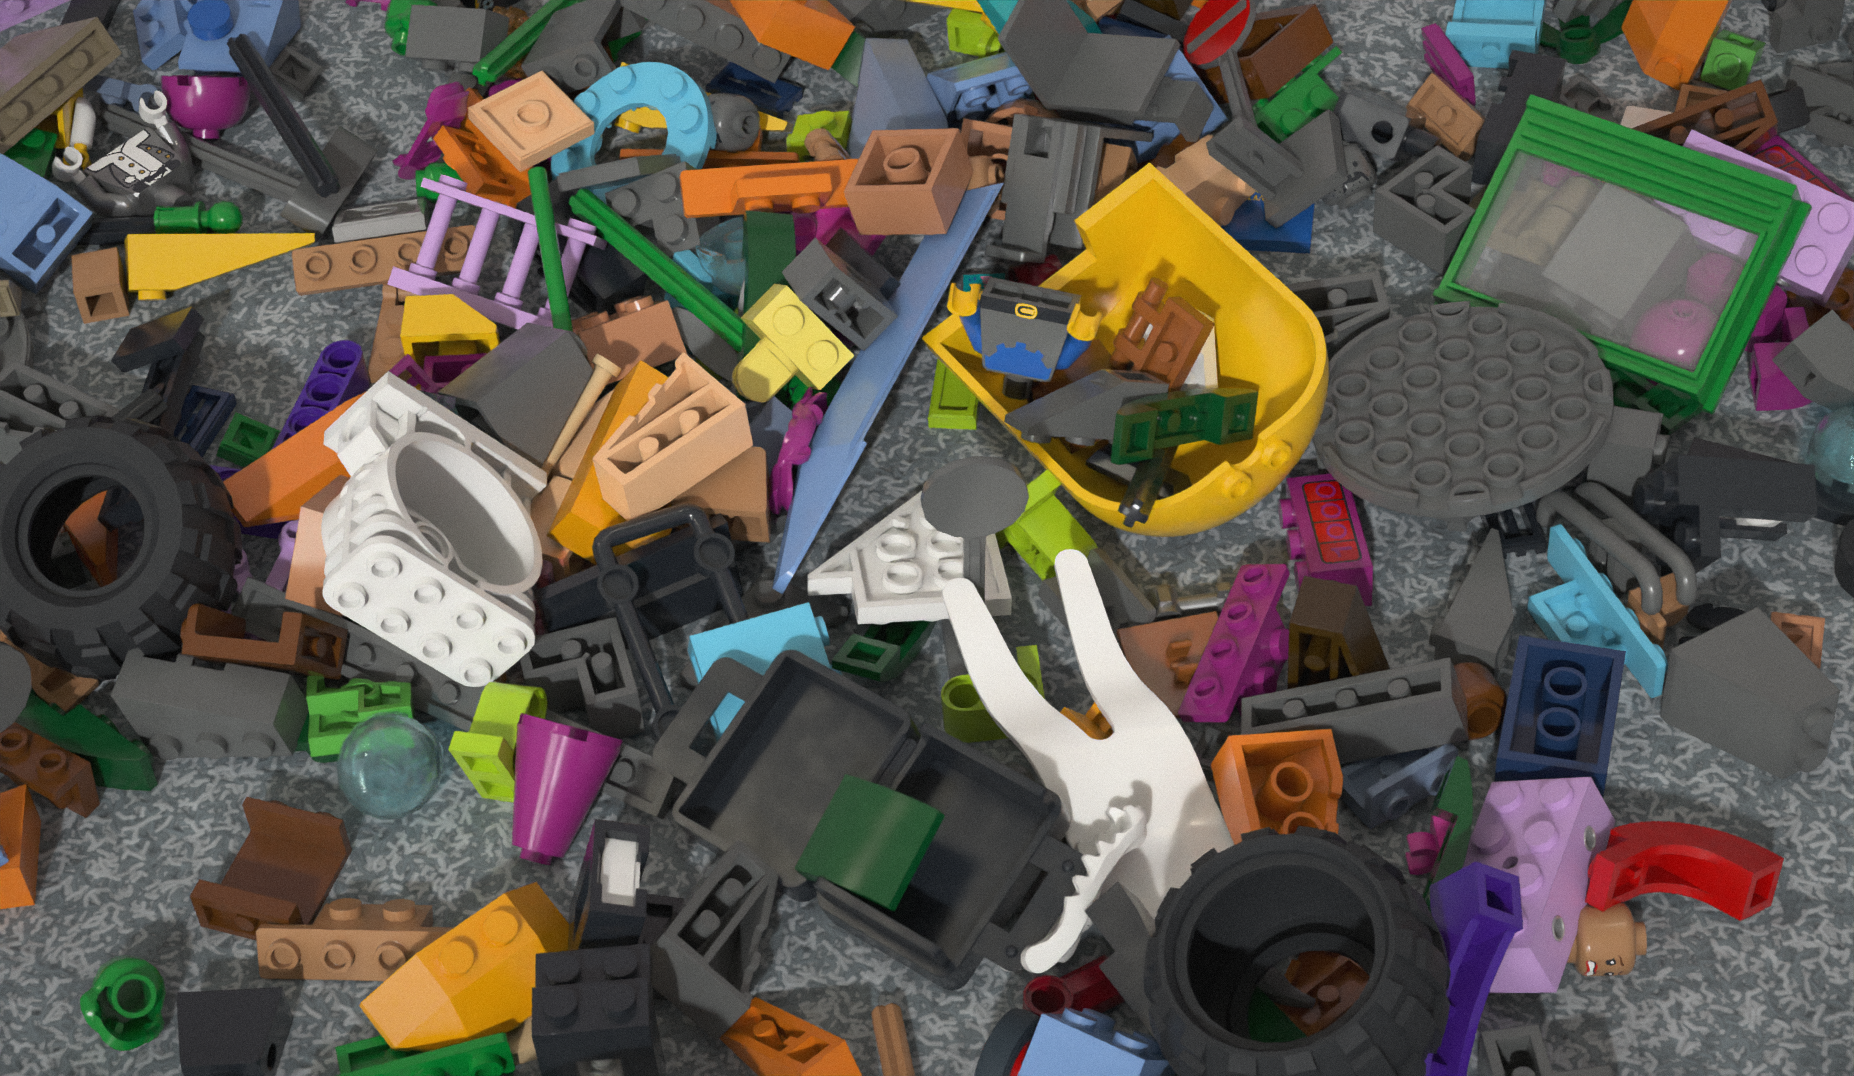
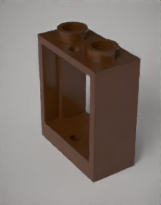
M1316 4L1256 13L1252 30L1237 51L1250 100L1270 98L1334 43ZM1192 66L1217 104L1229 103L1220 67L1217 66L1204 70Z

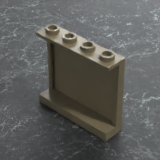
M97 17L17 35L0 49L1 154L9 150L122 54Z

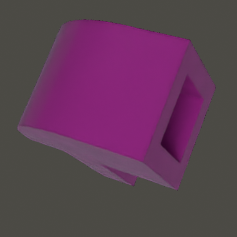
M1804 307L1784 308L1779 343L1753 344L1748 380L1756 411L1796 409L1813 402L1805 398L1772 361L1787 345L1809 328Z

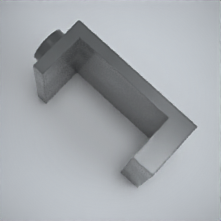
M620 0L582 1L553 13L521 67L527 77L543 71L565 94L585 88L616 69L600 43L604 35H606L609 43L642 31L647 21L643 16L621 6Z

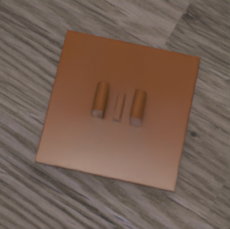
M1216 611L1117 629L1116 633L1120 647L1129 665L1139 679L1167 706L1176 719L1180 718L1178 714L1179 708L1217 623L1218 616Z

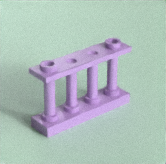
M441 174L438 182L423 178L421 187L438 193L439 196L416 264L411 263L408 271L393 267L388 285L420 296L454 294L487 319L516 329H520L527 322L553 328L548 299L545 308H539L537 316L522 311L523 301L519 300L539 242L535 215L465 192L468 183ZM459 200L482 208L459 278H453L452 284L449 286L435 281L438 272L434 271V267L456 202ZM503 215L523 222L525 225L502 293L497 292L493 301L478 296L481 286L476 284L499 216ZM572 218L569 219L567 226L555 222L557 234L568 238L561 258L567 297L569 296L586 244L605 250L607 244L606 240L594 236L597 227Z

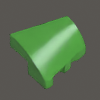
M307 676L308 741L311 757L417 743L411 683L396 681L378 683L372 682L369 679L353 678L341 688L325 687L324 677Z

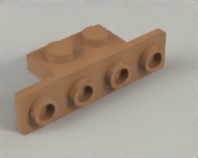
M474 225L447 229L434 267V271L438 272L436 277L459 274L461 272L475 231ZM413 231L394 236L353 240L352 242L295 249L292 251V262L296 291L298 295L303 296L388 284L393 267L408 271L411 263L416 264L427 231Z
M354 898L337 899L325 904L312 925L261 924L256 931L259 975L263 979L386 981L416 953L454 927H433L432 905H415V902L408 899H395L384 904H362L360 900Z

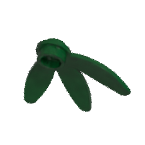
M1633 0L1621 2L1592 29L1590 28L1589 15H1581L1567 23L1558 18L1561 32L1543 22L1540 45L1556 48V54L1566 59V62L1570 64L1587 63L1592 60V57L1600 53L1601 44L1624 33L1621 27Z

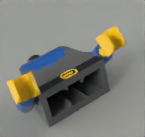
M992 277L989 278L980 300L978 299L980 293L979 284L973 283L971 291L964 292L956 287V283H951L947 302L948 310L952 314L959 316L973 349L982 354L983 368L987 371L1005 374L1002 393L1004 396L1016 400H1025L1031 397L1033 380L1050 382L1055 370L1068 369L1091 346L1092 339H1094L1103 317V313L1099 311L1095 317L1086 316L1080 311L1082 295Z

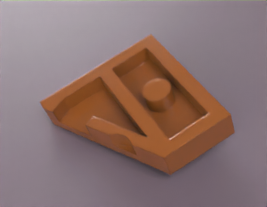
M1328 951L1300 953L1297 960H1291L1284 976L1298 990L1315 998V1005L1311 1009L1274 1004L1308 1037L1329 1027L1345 1015L1360 997L1369 980V976L1353 960L1338 953Z

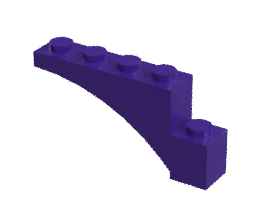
M1477 861L1429 886L1431 914L1445 943L1451 975L1449 988L1446 989V996L1450 1002L1448 1021L1441 1047H1438L1437 1053L1428 1054L1425 1059V1076H1467L1477 1027L1491 985L1515 933L1523 929L1519 876Z

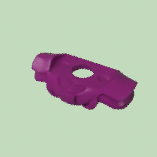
M456 81L440 85L431 92L425 109L427 117L425 125L408 154H400L396 159L392 160L395 166L400 167L398 170L400 178L406 180L416 178L415 170H424L429 163L436 162L441 157L443 152L433 138L442 125L460 129L461 122L467 112V99L470 93L464 90L460 82ZM430 137H432V141L427 142V140Z
M809 387L801 400L793 407L788 432L784 436L778 461L774 465L768 481L769 506L773 514H779L782 506L788 512L793 495L792 474L795 465L803 464L810 459V441L816 428L822 423L823 416L828 409L826 392H819L813 396L812 387Z

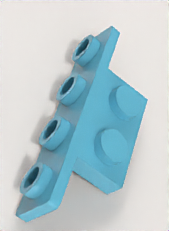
M1562 524L1550 527L1547 559L1564 584L1529 596L1527 611L1549 640L1626 651L1624 664L1649 697L1655 698L1662 695L1665 673L1668 670V662L1663 650L1658 644H1652L1644 634L1635 613L1630 608H1625L1614 594L1607 576L1604 573L1597 572L1588 560L1582 543L1576 538L1572 539Z

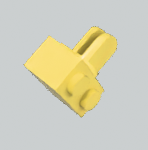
M773 284L741 317L761 340L735 366L732 373L733 385L737 392L746 399L761 403L771 400L794 375L806 386L821 390L854 355L799 300L797 295L787 285Z

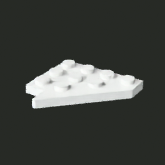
M921 491L809 573L807 580L808 596L852 593L857 624L873 623L883 625L890 622L919 620L933 622L949 619L942 597L943 588L949 580L963 578V538L953 537L937 531L925 519L921 506ZM991 534L986 537L985 605L991 616L1011 615L1012 597L996 535Z

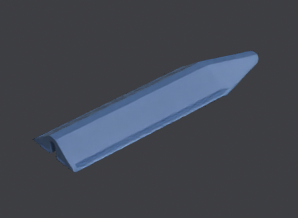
M1004 183L965 191L947 234L924 236L899 281L901 285L888 300V303L898 317L865 351L860 350L823 416L822 423L818 425L810 441V459L803 464L797 465L792 502L788 508L772 589L783 594L867 445L863 440Z

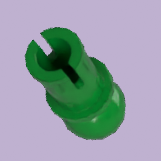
M228 201L217 202L209 210H206L203 202H196L195 206H156L154 211V225L157 234H206L207 228H210L216 234H235L243 224V214L240 208Z

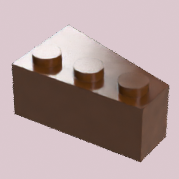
M1760 79L1631 129L1680 146L1684 145L1691 130H1694L1747 155H1751L1777 134L1778 121L1763 82ZM1648 197L1650 203L1652 204L1654 199Z

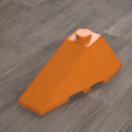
M1633 0L1621 28L1643 73L1679 91L1682 84L1689 85L1704 62L1713 38L1716 36L1732 0Z
M364 393L345 401L223 481L232 497L234 508L231 511L244 528L298 520L301 506L339 475L351 478L338 458L337 453L323 444L324 431Z

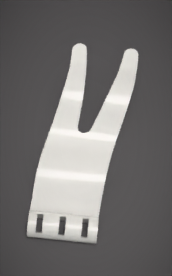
M1074 549L1063 550L1055 558L1054 569L1081 674L1094 702L1113 730V734L1103 740L1090 738L1070 719L1051 706L1034 688L1010 653L974 584L966 578L949 580L943 588V602L971 681L982 703L998 727L1024 754L1043 786L1055 792L1064 803L1071 818L1069 830L1065 834L1069 847L1075 850L1077 842L1092 845L1094 844L1096 834L1106 833L1111 826L1110 818L1106 814V810L1110 807L1123 810L1124 806L1132 805L1136 807L1140 805L1146 811L1147 836L1141 846L1123 855L1103 885L1102 895L1119 882L1141 900L1149 914L1155 919L1157 910L1170 887L1180 889L1192 875L1190 869L1194 861L1213 847L1219 853L1234 846V843L1209 788L1198 757L1183 728L1167 706L1139 679L1124 657L1110 626L1086 556Z

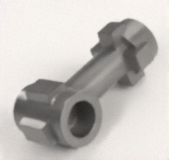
M1229 582L1217 583L1215 585L1216 592L1178 597L1177 590L1171 585H1157L1147 595L1148 601L1156 609L1153 623L1214 611L1218 612L1220 616L1233 584L1230 585Z

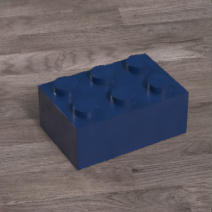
M1519 635L1497 753L1494 782L1591 777L1604 799L1626 651Z

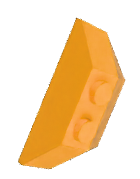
M537 882L508 891L416 953L365 998L359 1007L394 1051L409 1052L410 1050L428 1052L504 1032L508 1034L532 1017V988L535 987L536 954L568 951L569 923Z

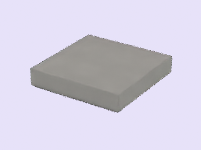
M423 197L339 210L332 226L334 241L339 243L426 230L430 215L428 201Z

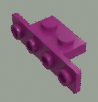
M1246 564L1240 567L1179 708L1178 714L1183 722H1226L1229 720L1235 705L1241 715L1242 698L1276 692L1277 680L1285 661L1288 660L1289 630L1285 629L1276 609L1290 575L1286 564Z

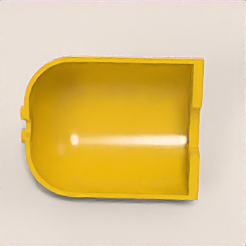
M1149 162L1074 220L1086 250L1038 287L1082 295L1080 311L1086 316L1095 317L1098 311L1103 313L1099 328L1092 341L1099 339L1112 355L1115 349L1113 341L1119 329L1126 328L1134 312L1131 306L1138 292L1145 291L1152 277L1163 280L1169 286L1162 299L1164 304L1168 297L1180 296L1195 309L1214 318L1218 388L1253 389L1258 391L1252 439L1224 445H1217L1206 440L1179 445L1170 467L1189 475L1192 486L1173 496L1160 500L1156 499L1145 524L1135 521L1132 528L1123 524L1125 515L1120 513L1118 508L1128 486L1085 465L1089 457L1109 443L1107 439H1102L1093 446H1088L1070 454L1059 438H1052L1051 443L1046 444L1027 441L1021 438V431L1004 422L1005 415L1027 405V399L1016 400L1004 396L1002 388L1005 374L987 371L983 368L982 354L973 349L959 316L952 314L923 336L922 340L928 349L1039 463L1054 475L1060 484L1088 512L1107 524L1130 533L1152 537H1176L1206 531L1238 517L1263 500L1285 479L1302 457L1319 425L1328 393L1329 360L1322 328L1312 310Z

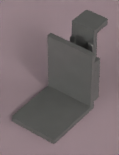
M1018 0L998 36V41L1044 107L1056 110L1062 119L1132 125L1134 120L1175 123L1186 141L1196 142L1213 111V105L1198 82L1172 80L1171 77L1164 76L1180 47L1177 39L1088 33L1066 0Z
M1014 114L1001 198L1002 203H1007L1002 245H986L985 255L1018 262L1044 263L1047 243L1086 249L1074 220L1093 206L1104 138L1152 142L1153 133L1071 119Z

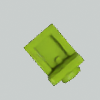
M959 9L951 10L947 17L949 50L978 56V59L1006 52L998 41L999 35L981 21L982 14Z
M824 110L814 114L798 115L793 132L787 136V152L798 153L800 162L812 158L805 146V138L810 131L818 128L829 131L846 150L852 127L850 112Z

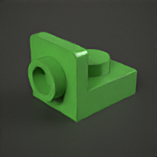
M1723 29L1713 38L1701 74V80L1729 90L1746 85L1752 67L1761 59L1766 43Z

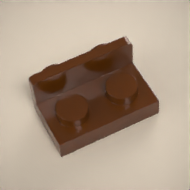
M16 722L0 733V772L8 776L16 785L27 784L28 788L47 797L56 807L60 809L68 808L84 818H87L99 806V797L89 761Z

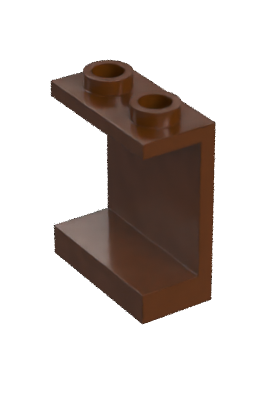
M246 797L242 806L251 831L221 884L199 879L190 895L200 926L256 940V931L261 924L312 925L352 852L343 819H339L327 812L314 813L289 807L277 800L263 801Z

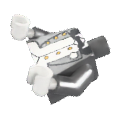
M154 91V100L160 107L159 109H149L142 98H140L139 104L140 117L147 123L155 124L157 127L155 131L147 127L90 165L83 172L80 170L82 155L73 147H66L63 154L64 159L71 166L63 164L57 157L54 158L52 172L55 178L64 182L73 181L76 185L73 189L101 218L154 217L156 206H193V198L191 197L193 189L190 178L194 173L190 149L174 121L168 122L165 116L167 99L160 91Z

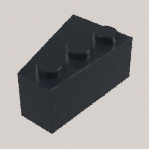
M1512 50L1508 63L1507 77L1502 76L1498 91L1505 92L1504 98L1500 104L1491 103L1477 140L1471 182L1483 185L1490 184L1527 108L1526 102L1530 94L1559 104L1566 59ZM1530 156L1513 190L1526 193L1534 177H1542L1545 160Z

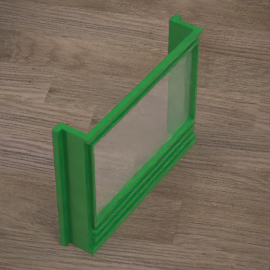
M1530 94L1526 102L1527 108L1439 288L1435 289L1432 294L1436 300L1434 305L1470 301L1471 307L1498 308L1499 303H1508L1541 311L1560 319L1583 334L1597 348L1598 356L1602 362L1687 393L1690 398L1703 405L1702 411L1713 415L1803 229L1812 206L1802 202L1797 185Z

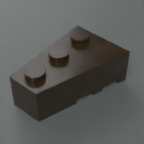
M1304 576L1289 622L1287 689L1389 670V664L1357 586L1334 580Z

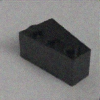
M557 179L549 183L555 222L565 226L568 225L570 218L584 222L572 212V206L569 205L570 197L576 195L578 191L559 192ZM531 195L516 203V209L534 215ZM517 220L514 223L512 254H515L525 223ZM595 231L594 236L604 239ZM557 234L562 258L568 238ZM538 242L533 260L541 265L537 269V273L545 279ZM607 242L605 250L586 244L568 298L589 314L607 311L608 316L617 313L615 304L636 296H644L647 275L609 242Z

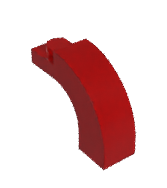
M1669 821L1629 823L1611 829L1606 850L1597 853L1588 869L1590 883L1585 903L1604 912L1608 908L1638 895L1656 892L1673 893L1705 902L1742 921L1772 905L1784 858L1744 838L1713 828Z

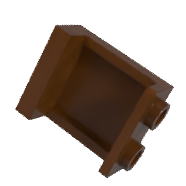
M193 604L188 610L187 618L182 623L181 640L183 646L181 654L222 667H225L226 663L295 676H322L325 679L340 680L348 629L312 616L283 611L279 643L244 639L245 619L202 604Z

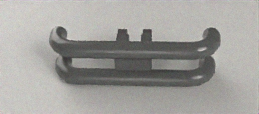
M1586 482L1580 484L1575 489L1572 497L1560 490H1555L1543 496L1538 502L1536 520L1542 527L1553 525L1556 520V513L1558 512L1590 538L1588 560L1598 573H1604L1608 577L1614 593L1620 595V593L1629 592L1634 584H1636V580H1638L1642 592L1641 608L1644 613L1656 615L1660 612L1663 604V590L1655 567L1641 554L1642 545L1672 569L1676 579V599L1679 604L1689 606L1695 602L1697 598V577L1687 554L1605 487L1595 482ZM1592 503L1609 518L1599 520L1589 512L1590 504Z

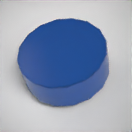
M200 0L190 8L187 16L192 34L205 41H213L224 37L230 32L234 22L229 5L223 0Z

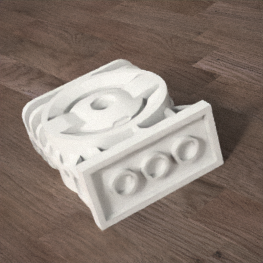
M388 371L324 431L323 444L337 453L338 458L351 478L345 483L341 493L328 504L322 517L321 534L327 556L325 558V579L322 595L325 602L336 611L456 682L470 687L485 686L489 682L498 679L528 653L535 642V628L533 626L535 622V606L533 604V591L531 587L537 582L541 573L542 549L536 528L530 517L531 499L547 486V472Z

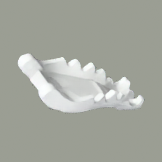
M1132 805L1124 806L1123 810L1116 807L1108 808L1106 814L1111 821L1109 830L1104 834H1096L1094 844L1092 845L1083 842L1075 844V850L1083 854L1081 860L1087 870L1086 876L1075 875L1072 878L1076 891L1073 896L1064 897L1063 911L1046 937L1022 951L1021 964L1024 967L1023 969L1032 973H1042L1050 969L1057 962L1064 963L1071 958L1078 946L1081 933L1088 930L1093 924L1084 911L1102 896V888L1107 877L1123 855L1141 846L1147 836V815L1140 805L1136 807ZM1000 967V968L1003 969L1004 971L1012 972V971H1008V970H1006V969Z

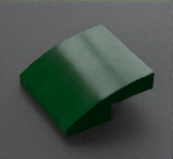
M845 774L794 869L806 879L816 881L818 877H821L866 904L894 912L945 815L938 809L907 795Z

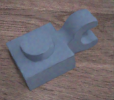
M96 75L84 86L86 90L101 93L99 102L116 104L125 108L126 100L130 101L134 111L138 114L140 98L144 100L145 105L149 108L148 101L154 95V91L161 92V87L151 84L137 85L101 75Z

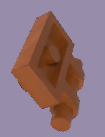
M1152 277L1145 291L1138 292L1131 306L1134 312L1126 328L1119 329L1113 341L1115 349L1109 359V363L1119 370H1126L1130 361H1132L1134 365L1131 371L1146 372L1168 383V392L1180 391L1215 324L1180 296L1168 297L1164 304L1162 299L1169 286L1163 280ZM1149 324H1151L1153 328L1145 341L1143 336Z

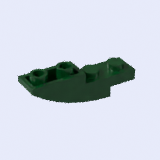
M31 688L26 706L15 722L89 761L96 786L122 790L151 791L158 785L151 766L154 763L153 755L138 739L129 741L120 734L115 724L103 714L95 716L80 704L67 714L54 702L47 705L38 698L34 689Z

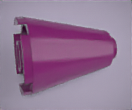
M520 714L516 735L512 845L522 848L519 858L549 866L553 856L564 858L620 753L622 740L543 718Z

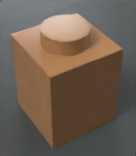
M117 247L71 255L73 293L83 323L130 316L127 279Z

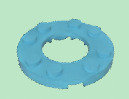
M642 62L618 67L613 72L600 78L585 92L580 93L575 98L574 103L594 122V134L553 155L551 158V175L554 181L557 179L556 176H559V173L597 165L594 156L601 148L603 141L602 133L605 127L611 128V122L619 114L630 109L635 111L638 107L658 110L665 117L668 136L662 155L676 154V156H680L681 162L685 161L696 169H702L709 149H715L717 133L710 100L705 91L690 76L669 64ZM629 183L602 189H591L590 191L607 205L605 193Z

